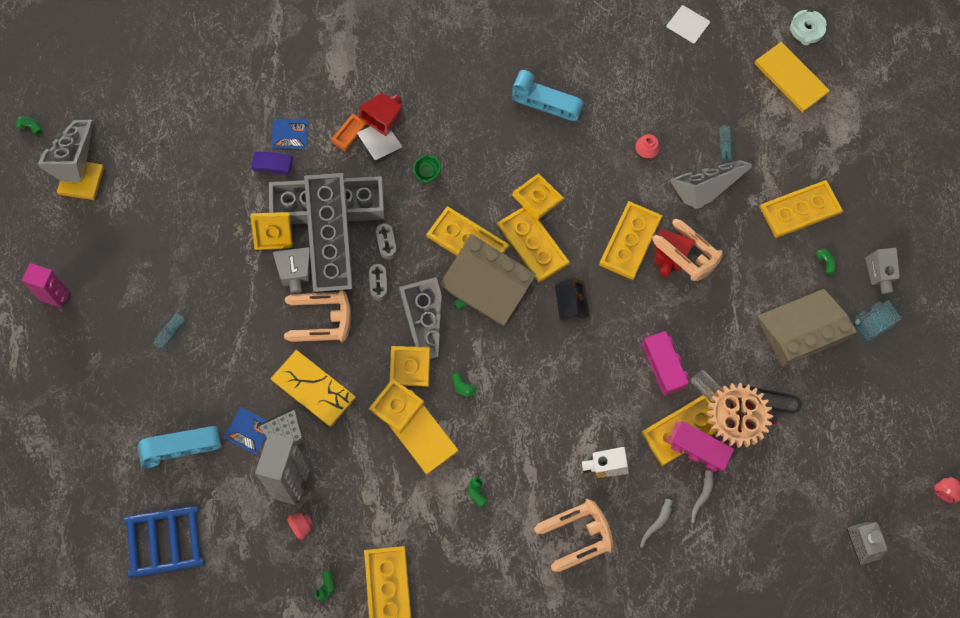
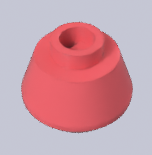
M647 134L637 140L635 148L640 156L653 158L660 151V143L654 135Z
M952 477L944 478L934 486L935 494L949 503L959 502L960 482Z
M302 512L289 515L287 521L298 539H304L312 530L310 526L313 525V522L309 515H303Z

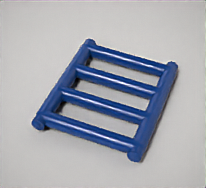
M198 505L123 518L124 524H127L131 569L128 570L129 578L193 568L205 564L200 554L196 514L199 513ZM188 515L192 559L180 561L176 517ZM168 518L172 563L160 565L156 520ZM147 522L151 566L139 568L135 523Z

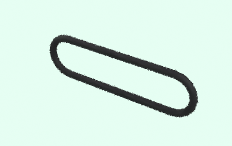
M757 388V391L792 397L798 401L799 406L796 410L772 407V410L796 413L801 409V401L795 395Z

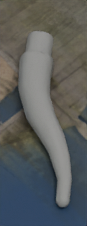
M705 471L703 491L694 505L691 518L692 523H695L698 510L712 492L714 484L713 471Z
M665 499L659 518L649 527L642 538L641 548L644 547L650 535L660 529L668 520L672 511V500Z

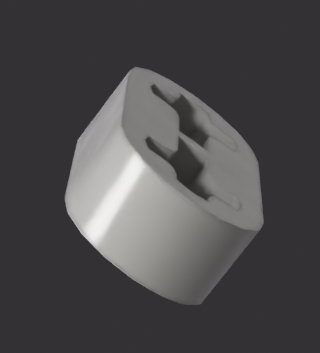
M380 224L376 228L380 255L386 260L392 259L397 251L392 227L388 224ZM382 230L388 232L387 239H384L383 234H381ZM385 244H389L390 253L385 251Z
M374 264L369 269L370 293L374 300L381 301L386 298L388 293L387 274L383 265ZM376 270H380V280H376ZM377 285H380L381 288L380 295L374 292L377 291Z

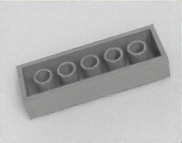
M344 173L304 176L313 292L353 289Z
M382 176L345 178L348 222L385 220ZM305 181L269 182V213L289 212L291 225L308 224Z
M269 432L255 474L272 499L296 505L297 500L300 501L304 489L301 487L303 481H307L310 470L293 438Z

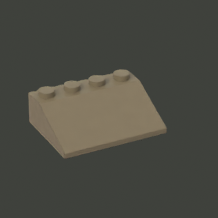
M470 234L439 284V287L504 326L536 274L478 237Z
M825 289L757 316L782 367L845 342L857 333L848 315Z

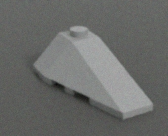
M74 120L63 131V136L59 140L55 139L52 142L53 146L50 150L46 149L42 153L38 163L39 167L62 182H81L86 169L93 120Z
M738 160L719 165L718 169H702L700 174L693 175L691 172L671 179V183L685 204L693 206V208H702L705 204L712 202L752 168V164Z
M437 277L398 287L415 347H430V359L438 357L442 295Z

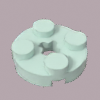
M802 10L793 17L789 27L790 31L803 45L820 41L826 32V20L819 12ZM805 24H806L807 26L811 25V26H812L811 29H807V28L805 27Z

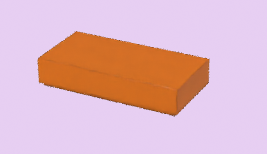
M352 114L331 139V143L347 152L359 137L357 132L364 130L368 124L355 114Z

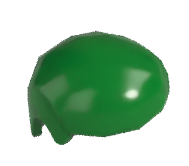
M424 155L416 160L413 165V173L419 181L432 183L441 174V164L435 156Z

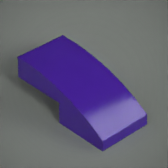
M254 152L251 169L254 172L271 171L273 174H290L293 157L274 152Z

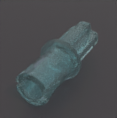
M723 125L719 128L720 142L718 145L721 150V161L726 162L727 154V162L733 160L731 147L733 141H731L730 126Z
M175 313L167 325L162 326V331L152 343L157 348L162 349L168 340L176 335L175 332L185 322V319L178 313Z

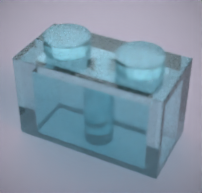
M889 300L883 304L878 302L871 307L872 310L868 313L863 311L856 316L857 320L853 323V326L865 343L895 326L902 319Z

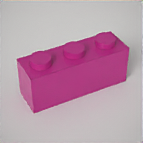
M32 263L29 264L22 282L40 301L61 308L69 297V290L52 270Z
M666 331L644 338L642 347L663 395L667 396L686 389L689 384V376L681 367L682 361L679 354L674 351V342L671 336H668Z
M683 421L676 422L666 442L671 445V449L675 452L688 454L690 460L697 463L699 461L705 463V467L713 472L717 470L724 471L734 451L730 446Z

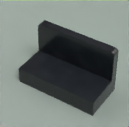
M570 278L555 285L560 320L564 321L574 316L583 319L589 317L583 280Z

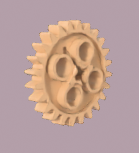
M731 383L729 389L724 386L722 392L718 390L715 393L716 396H712L710 399L713 403L708 404L707 407L711 410L706 415L712 418L707 423L714 424L710 430L718 431L715 436L716 438L723 436L722 443L729 440V446L736 442L738 448L742 446V443L747 448L750 445V441L755 445L757 439L762 440L764 438L763 434L769 432L766 427H770L772 423L767 420L772 419L773 415L767 413L772 407L765 406L769 400H762L761 398L764 394L757 395V388L751 391L748 384L744 389L742 383H739L737 388H735V385ZM725 401L733 403L734 408H728ZM745 403H751L754 410H749ZM739 409H740V415L743 416V417L741 418V420H740V416L736 414V413L739 411ZM739 420L741 432H738ZM725 421H731L734 424V428L727 427ZM745 422H751L754 429H748Z

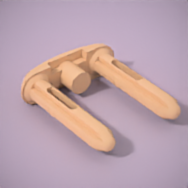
M679 219L672 221L674 228L684 237L694 239L693 245L709 257L710 260L701 254L695 261L699 266L697 267L662 236L655 235L652 238L654 244L691 275L690 280L699 281L711 274L723 257L722 250H716Z
M344 290L329 293L291 294L285 298V302L292 306L340 304V310H331V322H340L339 328L290 330L284 334L286 340L290 342L340 340L343 343L348 338L351 327V308Z
M585 499L584 504L544 520L534 528L535 533L545 534L591 514L594 521L586 524L590 536L599 532L602 536L601 541L555 560L551 565L553 572L564 571L605 552H612L613 539L610 527L602 511L594 501ZM577 511L580 512L579 514L574 515L568 519H565L563 521L560 520L561 518L566 517L572 513H575ZM592 549H596V550H597V551H595V552H593V553H591V554H588V555H586V556H584V557H582V558H579V559L577 558V556H579V555H581V554H583V553H585V552H588V551H590V550H592Z

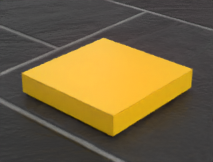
M87 162L82 181L74 183L60 181L57 189L58 195L95 200L104 170L103 164Z
M539 173L512 193V196L537 220L563 202L564 199Z
M289 212L251 214L255 250L293 248Z
M391 346L390 381L395 379L403 386L429 387L430 347Z
M392 379L371 405L369 411L401 433L424 404V400L395 379Z

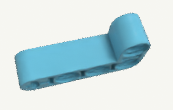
M526 70L519 71L513 86L512 98L516 102L571 121L578 120L584 102L578 97L534 83V75Z
M211 426L145 438L139 442L137 449L141 468H151L159 465L161 460L213 451L221 448L222 445L218 427Z

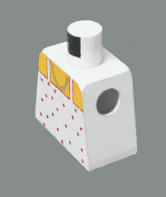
M624 447L594 452L593 460L582 461L583 472H596L597 478L629 474ZM603 462L607 463L605 466H600Z

